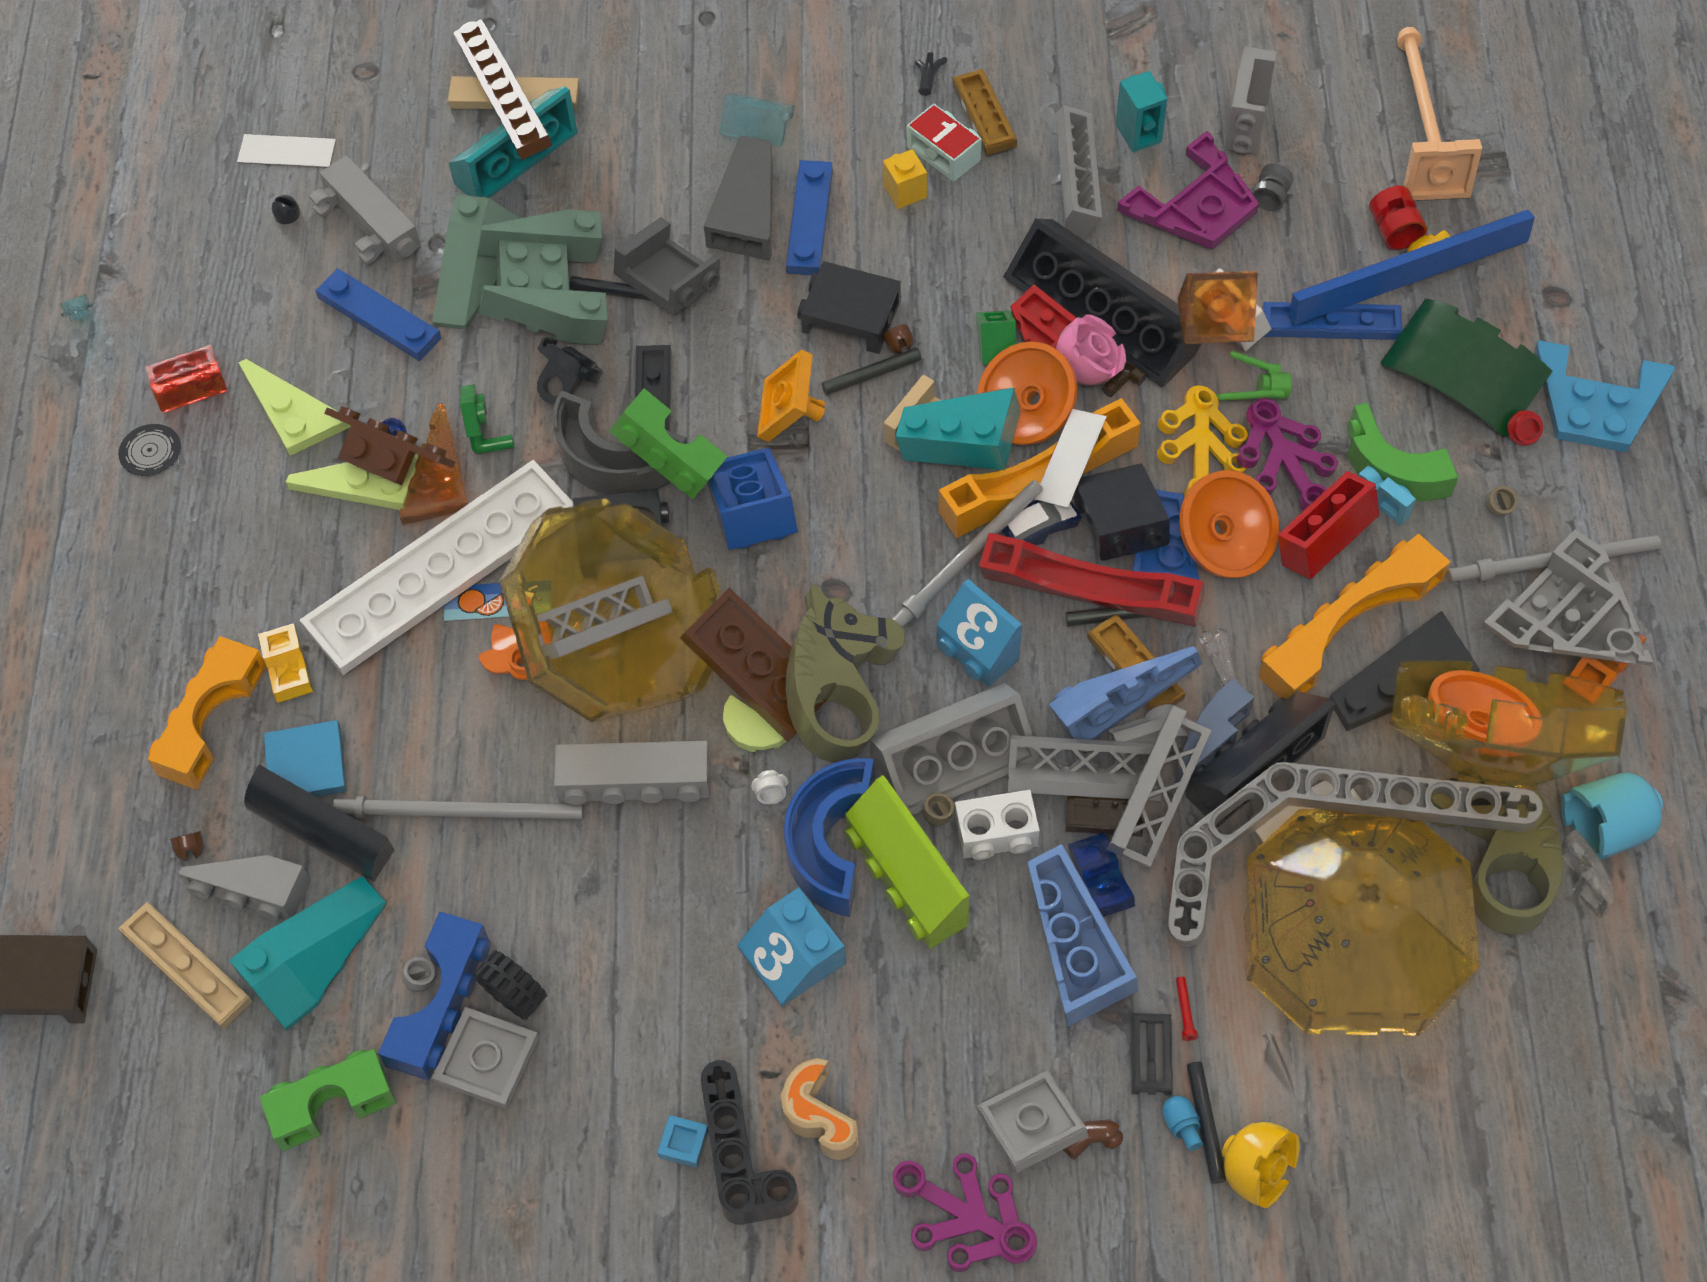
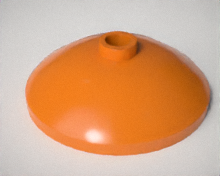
M1022 342L1004 349L992 359L981 376L977 394L1014 387L1021 413L1012 444L1026 446L1043 442L1061 430L1066 424L1072 409L1075 407L1078 386L1074 369L1061 352L1044 343ZM1039 395V401L1032 405L1033 397Z
M1233 470L1213 472L1195 482L1184 497L1179 519L1182 540L1190 556L1205 571L1222 578H1241L1257 572L1270 560L1278 542V513L1269 493L1254 478ZM1215 523L1220 526V533H1217Z
M1465 670L1443 673L1434 679L1428 692L1429 704L1438 720L1452 733L1477 746L1496 750L1521 748L1534 742L1542 728V718L1539 710L1524 693L1507 682L1484 673Z

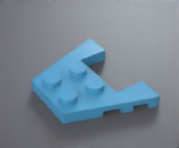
M1538 340L1535 347V355L1553 371L1544 384L1548 395L1547 405L1555 438L1627 452L1653 406L1658 401L1666 384H1668L1675 366L1643 360L1639 369L1637 389L1567 376L1566 367L1570 346Z

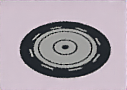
M162 424L143 425L131 431L123 439L118 452L119 461L125 470L134 475H157L166 471L175 463L181 451V442L177 433L168 426Z

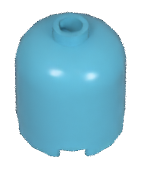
M1631 772L1611 775L1572 787L1570 792L1561 796L1560 809L1564 826L1572 825L1575 835L1579 834L1586 841L1598 860L1606 859L1649 841L1661 827L1663 807L1661 795L1643 777Z

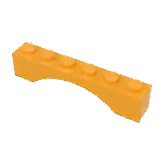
M1122 398L1093 412L1094 414L1107 417L1083 474L1138 447L1141 423ZM1057 443L1038 455L1005 470L985 474H969L939 489L938 513L956 539L992 521L1032 480H1036L1040 484Z
M1419 533L1408 542L1402 540L1391 551L1388 559L1383 563L1376 561L1366 571L1364 578L1357 584L1354 581L1350 582L1341 591L1339 598L1335 602L1323 604L1315 612L1313 619L1305 626L1302 623L1297 625L1287 636V641L1279 647L1277 645L1271 646L1260 659L1262 664L1258 678L1280 698L1288 699L1296 691L1308 693L1317 684L1324 651L1333 637L1348 622L1360 614L1381 605L1400 601H1419L1445 579L1451 561Z

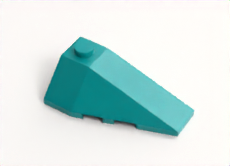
M361 876L263 933L229 961L240 978L284 1029L288 1031L320 1004L326 995L324 991L334 976L341 973L346 965L345 960L355 945L362 942L387 903L367 880Z

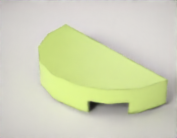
M730 694L724 705L723 723L728 737L738 747L749 752H756V750H767L770 748L775 750L787 742L755 710Z

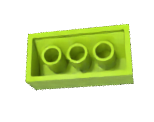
M882 775L875 780L845 814L846 830L843 832L852 849H860L866 857L864 864L874 880L880 878L886 886L885 894L895 910L901 908L908 918L906 924L913 937L917 941L923 939L927 947L931 949L968 926L969 894L888 780Z

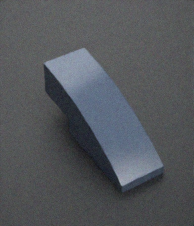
M1234 678L1216 693L1196 721V723L1211 729V733L1195 768L1201 764L1205 766L1210 764L1215 759L1217 751L1225 743L1231 741L1234 744L1238 729L1235 727L1251 713L1254 697ZM1190 732L1183 752L1195 748L1200 736ZM1191 756L1183 758L1185 767L1187 766ZM1178 768L1176 783L1180 782L1181 777H1182V774H1181V771H1180L1179 768Z

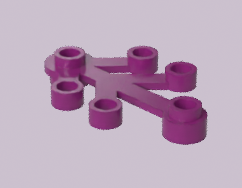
M1266 398L1259 399L1253 402L1246 412L1247 422L1252 429L1246 444L1239 450L1237 462L1244 468L1255 467L1261 456L1258 448L1264 434H1266L1272 447L1262 473L1258 474L1255 480L1259 483L1266 482L1270 487L1264 488L1269 495H1272L1277 486L1276 475L1282 462L1300 493L1299 505L1301 510L1304 511L1312 503L1310 501L1314 502L1327 488L1321 484L1311 483L1298 460L1313 465L1315 472L1321 477L1332 476L1338 466V460L1330 453H1320L1312 450L1321 439V431L1316 426L1303 425L1281 416L1280 407L1276 402ZM1281 431L1297 436L1299 444L1285 439ZM1305 434L1312 436L1314 439L1307 438ZM1244 454H1250L1253 458H1247ZM1322 462L1327 463L1330 468L1323 466Z
M963 1153L958 1155L953 1161V1174L961 1182L966 1203L925 1180L924 1169L917 1162L903 1161L895 1167L892 1177L894 1189L898 1194L904 1197H914L917 1195L956 1218L933 1225L927 1223L916 1225L912 1230L911 1238L912 1244L917 1250L929 1251L936 1242L980 1231L992 1238V1240L970 1247L964 1244H956L949 1249L947 1262L953 1271L965 1272L972 1263L1001 1256L1009 1263L1021 1264L1030 1260L1035 1254L1037 1236L1028 1224L1020 1222L1012 1198L1013 1183L1007 1175L996 1174L991 1177L988 1183L990 1197L998 1202L1002 1220L1001 1224L987 1215L976 1177L977 1162L972 1155ZM961 1162H968L973 1168L969 1173H961L957 1166ZM906 1176H913L917 1183L915 1186L908 1188L903 1186L901 1181ZM997 1182H1003L1008 1186V1190L1003 1194H999L994 1191L993 1185ZM921 1231H927L931 1234L932 1239L928 1243H920L916 1239V1235ZM1018 1237L1023 1240L1024 1246L1019 1250H1014L1009 1246L1008 1242L1010 1239ZM956 1252H963L967 1255L968 1260L964 1264H956L952 1260V1256Z

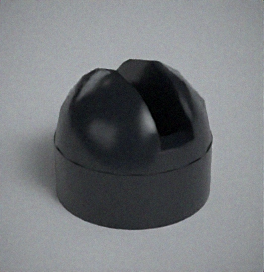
M279 195L272 203V213L278 223L290 224L299 218L300 209L293 197Z

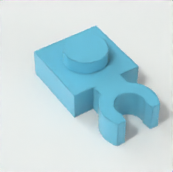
M1367 466L1358 474L1359 477L1376 484L1378 506L1383 513L1400 526L1410 518L1416 498L1411 495L1405 486L1395 483L1389 477L1383 480L1380 474L1370 466Z

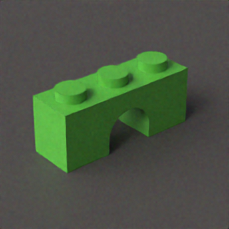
M644 388L621 414L609 432L693 500L728 456L701 434L688 444L679 443L672 439L665 429V419L672 410Z
M375 1049L355 1051L349 1054L343 1062L331 1067H317L311 1070L307 1077L295 1082L276 1084L269 1089L268 1093L259 1096L273 1139L282 1151L321 1136L317 1125V1113L320 1107L332 1098L339 1097L349 1100L352 1109L359 1119L397 1104L384 1066Z

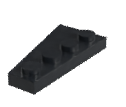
M1440 611L1334 691L1329 699L1335 703L1334 711L1346 731H1349L1427 698L1432 682L1443 673L1457 670L1479 672L1480 669L1443 611Z

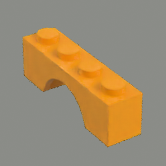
M219 636L215 645L207 650L201 669L196 677H193L188 682L184 698L178 708H174L171 711L167 727L161 737L153 742L149 750L147 760L157 776L197 790L214 761L212 753L202 740L204 722L212 710L221 703L234 698L251 696L267 668L258 649Z

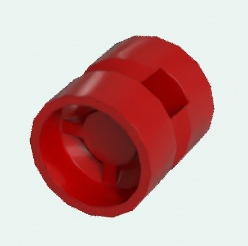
M1396 185L1388 187L1375 195L1369 204V210L1376 225L1379 227L1387 248L1391 250L1408 248L1413 242L1426 235L1428 229L1420 211L1416 209L1417 205L1409 189L1405 186Z

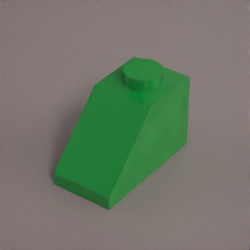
M1010 310L976 312L980 360L982 365L989 364L1001 351L1016 344V322Z

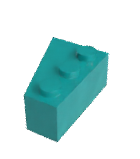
M1013 387L904 407L895 436L903 460L1005 470L1021 413L1015 389Z

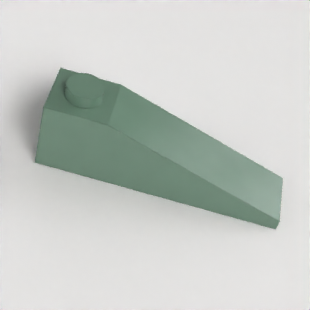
M456 194L448 223L432 320L433 326L466 330L479 312L484 285H494L497 282L496 256L477 255L481 226L519 219L520 217L488 197Z

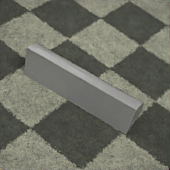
M1063 105L1056 116L1065 226L1066 229L1084 240L1102 219L1092 113Z

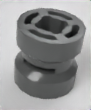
M1268 164L1262 169L1259 182L1255 185L1252 192L1261 209L1277 211L1283 207L1286 193L1290 190L1294 179L1289 169L1279 164Z

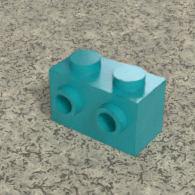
M1150 71L1139 75H1132L1120 81L1116 127L1132 152L1161 143L1163 139L1168 98L1166 97L1163 84L1157 82Z

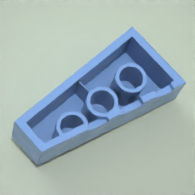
M1061 844L1028 861L1030 876L1067 1024L1070 1027L1138 992L1137 977L1063 845Z

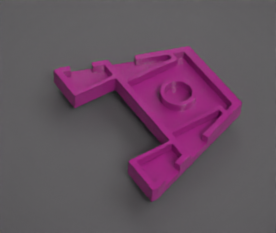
M1206 131L1186 147V156L1206 172L1166 204H1162L1138 185L1118 201L1117 211L1210 249H1214L1258 212V201L1240 175L1235 174L1228 165L1227 156L1223 151L1217 149L1211 133Z

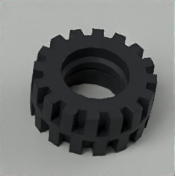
M494 950L473 974V977L484 987L487 993L491 994L496 1001L523 1020H527L547 997L546 991L528 972L524 971L519 964L514 963L511 958L506 957L497 950Z

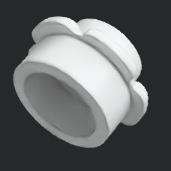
M766 770L761 772L752 781L751 789L755 791L759 802L763 804H776L786 797L788 779L785 775L779 774L774 770Z

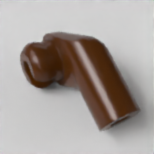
M1110 1119L1086 1121L1084 1125L1087 1128L1088 1137L1063 1149V1151L1075 1160L1091 1143L1102 1142L1106 1148L1114 1149L1122 1143L1123 1133L1118 1130L1119 1125Z

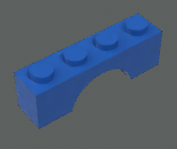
M440 911L424 946L431 961L441 969L439 990L431 1003L421 1011L409 1016L393 1018L378 1052L385 1067L428 1081L434 1069L436 1070L446 1049L444 1045L449 1033L453 1034L461 1017L459 1009L464 997L469 998L473 992L476 982L473 974L479 962L483 963L487 958L490 950V940L483 924Z

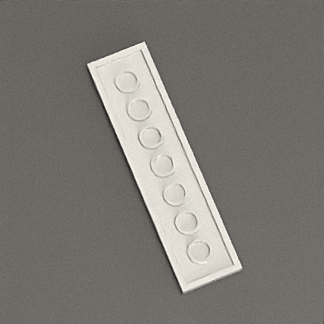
M533 459L301 618V625L342 675H345L573 516V502Z

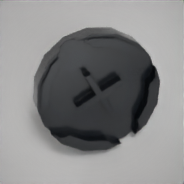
M547 336L542 339L537 348L540 353L549 359L537 381V391L544 401L549 403L556 402L558 395L553 396L548 390V383L555 376L559 377L563 383L562 391L573 394L581 379L594 384L598 383L604 373L603 369L599 368L593 360L571 346L565 345L562 349L556 347L557 339Z

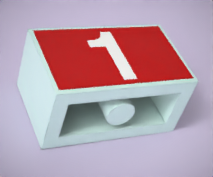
M932 104L907 125V147L910 150L913 149L918 156L953 182L981 160L982 138L973 129L965 127L950 112L942 110L936 104Z

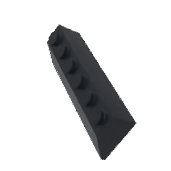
M1035 218L1003 276L1024 292L1033 285H1036L1076 318L1093 315L1105 321L1116 332L1112 338L1116 342L1117 347L1123 344L1126 360L1145 372L1148 378L1161 387H1164L1196 355L1212 328L1209 324L1053 219Z

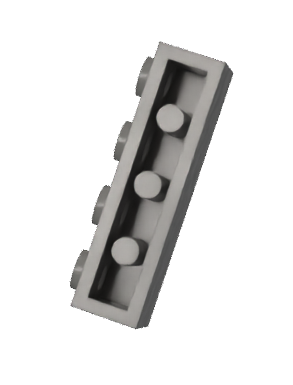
M671 741L556 745L554 787L558 800L570 805H581L587 801L619 804L624 802V800H641L646 803H657L662 799H679L684 802H695L700 798H710V753L708 742Z

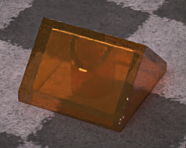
M1258 272L1186 273L1178 296L1183 342L1185 344L1253 342Z

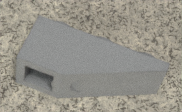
M269 855L181 867L178 873L190 894L201 899H208L209 896L219 898L225 905L236 910H243L244 907L254 909L260 916L272 921H278L279 918L287 920L294 916L311 882L302 865Z

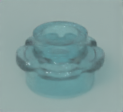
M86 294L60 303L64 312L61 316L69 315L70 320L73 321L90 315L88 308L93 306V302L89 303Z

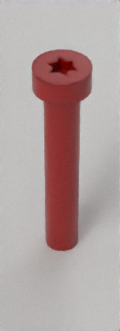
M1178 977L1176 978L1184 1027V1031L1181 1032L1182 1039L1184 1041L1196 1040L1198 1032L1193 1026L1186 978Z

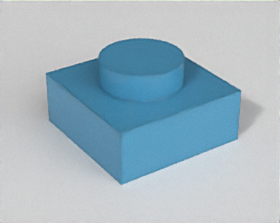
M669 1115L658 1148V1158L698 1168L709 1132L708 1125Z

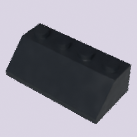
M1296 691L1288 699L1280 698L1269 709V715L1261 721L1258 719L1253 720L1243 730L1242 737L1234 744L1231 741L1225 743L1217 751L1215 759L1207 766L1201 764L1194 769L1188 783L1186 798L1207 816L1272 765L1280 762L1295 763L1325 738L1335 703L1329 698ZM1251 799L1245 801L1217 823L1216 827L1218 828Z

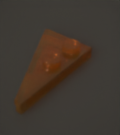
M444 403L437 404L436 411L432 413L429 422L430 432L426 443H422L421 447L425 448L428 442L447 450L445 457L456 463L451 468L418 455L415 464L416 472L408 485L409 495L404 509L401 508L399 512L402 525L456 513L468 505Z

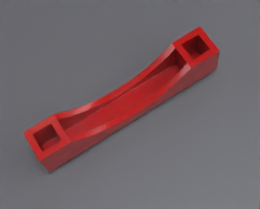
M988 533L979 565L984 579L1192 627L1197 625L1205 594L1204 583L1201 580L1170 573L1139 572L1097 565L1057 554L1024 540Z

